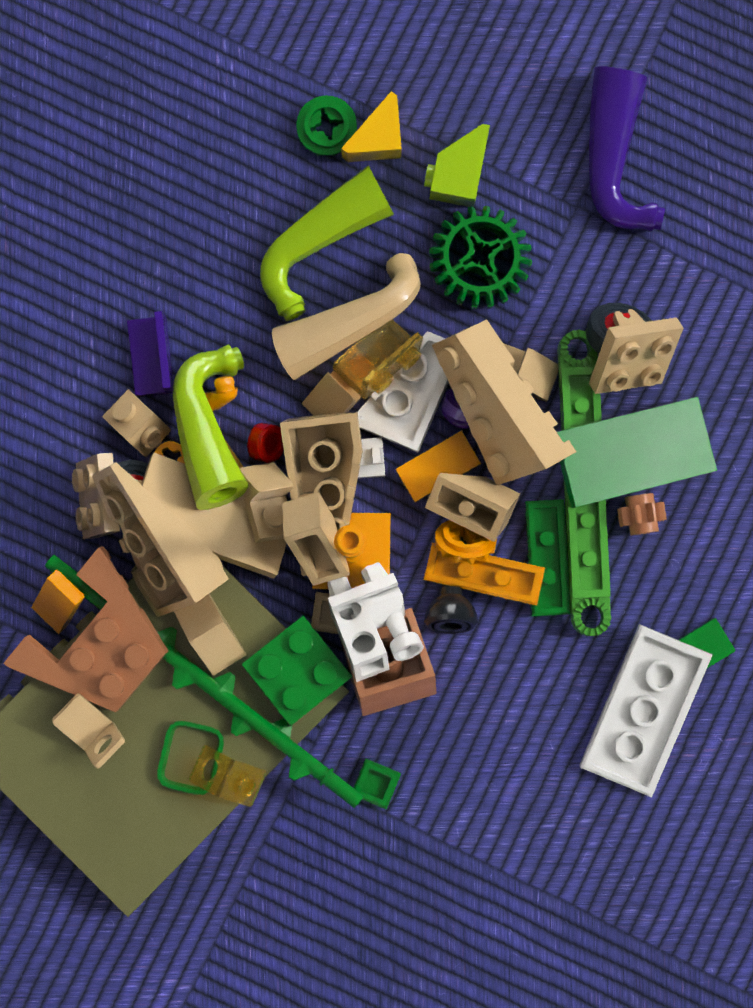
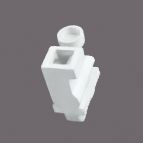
M378 562L365 567L361 571L365 584L351 588L347 577L338 578L327 583L331 617L345 648L356 682L390 670L387 651L377 629L384 626L388 627L394 638L390 642L389 647L394 659L397 661L411 659L424 648L418 634L408 631L404 619L403 595L398 587L394 573L388 575Z

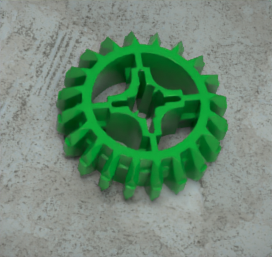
M473 206L468 207V219H464L459 211L454 212L453 219L456 226L444 220L441 223V228L447 235L435 233L433 236V241L442 247H431L429 250L430 256L440 259L430 263V271H443V273L435 278V284L442 285L449 282L444 295L449 297L455 290L458 291L460 294L456 303L460 306L464 303L466 296L471 297L472 309L478 308L479 298H484L487 309L493 308L494 295L502 304H505L508 301L505 289L517 295L520 288L514 280L519 282L527 281L528 274L519 268L526 269L532 265L531 259L521 256L531 251V244H518V242L526 237V231L519 230L513 233L512 230L516 226L517 220L512 218L506 224L501 222L505 213L503 210H499L495 218L488 217L490 213L489 206L483 207L481 216H476V210ZM472 230H487L495 233L502 239L490 242L484 241ZM461 235L467 254L456 265L451 267L449 249L453 242ZM509 249L511 268L508 274L500 280L496 274L498 270L495 267L494 260L501 256L502 252ZM476 250H481V254L483 251L489 254L486 265H480V261L478 264L472 261ZM474 273L481 276L485 283L488 282L489 286L471 285L464 282L458 276Z

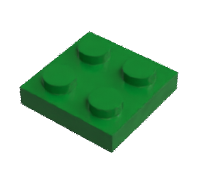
M304 615L241 664L289 726H292L352 678L351 674Z

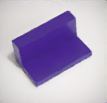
M162 311L154 312L155 317L127 320L135 396L137 398L173 393L174 380L167 318Z

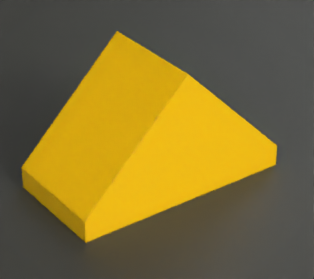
M391 91L342 147V158L347 162L401 158L398 98L395 93Z

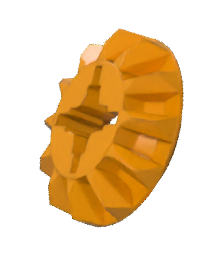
M450 520L442 523L435 532V548L441 550L442 557H454L456 563L466 560L472 565L476 559L486 561L489 554L495 553L497 539L493 542ZM463 537V540L466 541L467 544H464L463 541H460V538Z

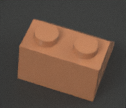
M412 608L405 610L404 619L408 631L417 633L424 646L423 650L415 657L404 661L395 660L389 647L390 642L394 638L388 627L384 626L377 629L387 651L390 670L356 682L350 661L341 641L362 716L437 694L435 673Z

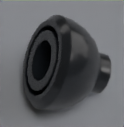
M456 586L440 588L439 596L432 600L424 617V625L434 632L444 634L468 632L478 624L474 606L462 595V588Z

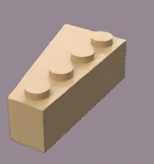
M488 320L466 328L432 345L438 362L448 379L455 399L460 405L496 486L545 470L577 452L569 440L563 442L555 431L554 427L558 423L549 411L546 413L542 412L532 397L535 389L528 379L524 380L517 375L513 369L515 360Z

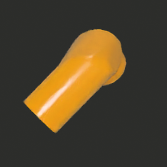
M222 376L216 378L214 381L216 391L205 393L212 411L219 410L237 397L238 388L234 386L235 381L233 377Z

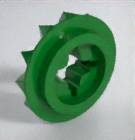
M328 95L319 96L308 101L300 110L296 123L297 134L305 149H309L318 156H336L342 152V147L357 131L356 116L352 108L342 99ZM323 112L330 123L338 124L337 127L332 129V140L328 139L324 131L317 132L316 130L317 127L321 126Z

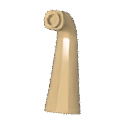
M399 253L387 261L386 271L392 281L382 290L272 329V339L276 353L286 372L293 380H297L393 320L412 303L419 292L421 283L416 263L411 255Z

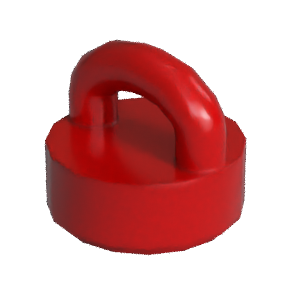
M267 423L256 424L250 431L247 442L250 457L267 463L278 460L284 451L281 428Z

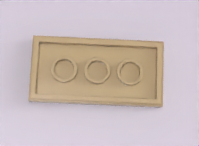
M153 452L141 485L199 536L220 560L274 579L278 575L287 544L284 538L255 543L243 496L221 507L209 510L196 508L185 464Z

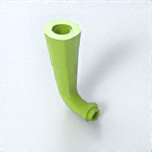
M369 166L365 167L304 214L280 235L265 253L260 269L261 284L268 298L275 304L279 316L284 317L285 321L296 319L306 312L302 296L293 292L288 286V272L295 263L351 233L394 215Z
M229 344L218 350L198 353L187 359L176 373L173 384L174 409L182 453L196 508L200 510H209L226 505L243 496L248 489V482L231 454L202 387L204 382L211 376L224 375L233 377L237 375L238 370L244 369V361L239 348H231Z

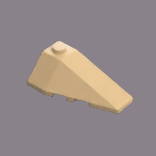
M358 412L296 417L280 422L287 477L293 483V488L290 491L291 500L319 492L334 517L337 530L349 525L363 453ZM300 565L301 575L306 576V573Z
M117 462L92 475L109 518L119 523L122 530L123 538L119 540L123 552H131L137 569L132 572L136 585L156 617L197 603L229 579L223 570L221 560L211 551L210 547Z

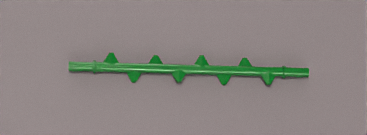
M55 554L45 564V567L52 573L55 570L60 571L84 594V598L99 610L107 603L102 596L76 575L78 572ZM171 626L157 632L168 649L167 654L162 659L174 667L172 687L178 690L194 683L233 714L232 734L238 736L253 729L291 759L288 775L291 780L295 781L311 774L320 781V786L325 785L353 808L359 804L364 796L336 775L332 767L330 769L291 740L292 726H289L284 719L270 723L233 694L236 677L233 673L229 672L213 679L174 648L177 634L175 628Z

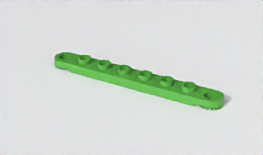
M580 329L570 331L562 337L557 349L561 431L602 421L600 393L595 394L589 385L598 359V353L588 343L586 331ZM573 339H579L587 346V355L582 360H575V358L568 354V344ZM564 481L571 623L578 633L584 636H597L606 631L611 624L612 618L606 500L571 508ZM587 606L596 607L601 614L600 623L594 628L586 627L581 620V613Z

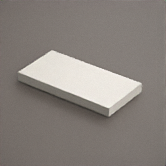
M639 624L580 762V768L652 797L712 654Z

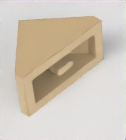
M210 593L197 603L174 611L189 643L213 676L247 655Z

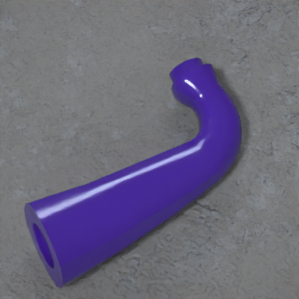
M608 66L595 67L589 135V176L593 203L599 214L616 227L643 229L647 232H652L653 229L661 230L665 208L658 207V204L654 202L644 206H633L625 201L620 193L624 166L648 78L643 74L626 69Z

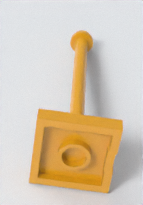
M351 513L349 525L341 527L336 532L334 545L336 550L346 557L350 575L345 577H347L351 588L365 584L361 571L374 563H380L387 574H390L391 513ZM328 582L314 586L312 584V589H328Z

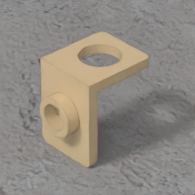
M76 694L52 719L54 726L80 746L97 769L125 742L115 723L81 694ZM112 738L109 746L99 753L101 746L108 739Z

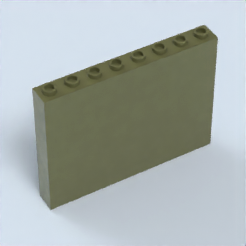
M136 565L130 571L131 573L137 569ZM224 566L223 570L229 579L213 590L210 595L247 655L214 676L189 643L175 613L171 612L156 617L136 585L134 577L127 583L129 585L128 590L139 608H143L157 632L171 626L177 630L174 647L177 651L213 679L229 672L233 673L236 676L233 691L236 697L270 723L283 719L241 664L287 628ZM93 611L89 612L76 625L80 632L70 642L64 638L50 652L60 660L97 614ZM162 659L117 712L90 702L115 723L125 739L124 744L97 769L91 763L86 752L52 723L54 716L75 695L26 675L20 682L24 688L14 698L8 694L0 701V790L127 917L286 757L284 753L253 729L238 736L232 734L233 714L194 683L178 690L172 687L174 667ZM343 684L292 725L290 739L298 744L350 690ZM176 721H188L219 730L224 737V747L215 784L212 790L204 795L170 789L163 786L158 780L157 769L166 732L169 726ZM186 727L177 728L173 735L165 768L166 778L182 784L205 787L210 779L218 745L216 735ZM112 738L108 739L101 746L99 753L109 746Z

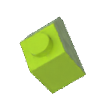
M481 124L439 152L436 165L428 164L424 187L431 188L430 200L474 207L490 125Z

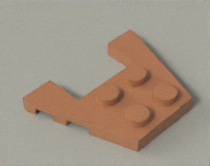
M101 546L97 548L76 574L107 601L100 612L60 660L29 634L24 637L4 664L13 670L73 695L81 694L88 701L117 712L167 654L168 649L143 608H139L128 590L129 585L126 580L117 572L110 560V554Z

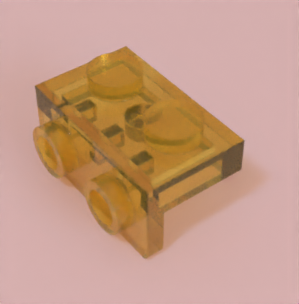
M391 320L355 343L334 361L332 369L366 400L374 392L380 394L385 391L393 382V375L402 367L408 370L419 360L422 355L420 348L423 337L418 332L411 337L394 320Z

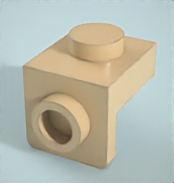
M129 389L102 416L145 457L154 448L158 447L171 431Z

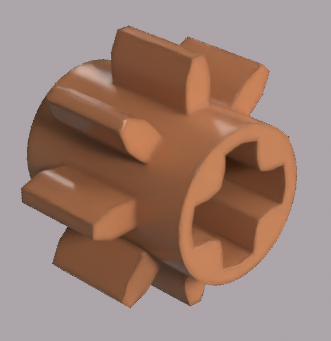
M654 493L625 497L626 507L617 509L620 527L629 526L630 536L659 532L658 522L667 520L664 502L655 503Z

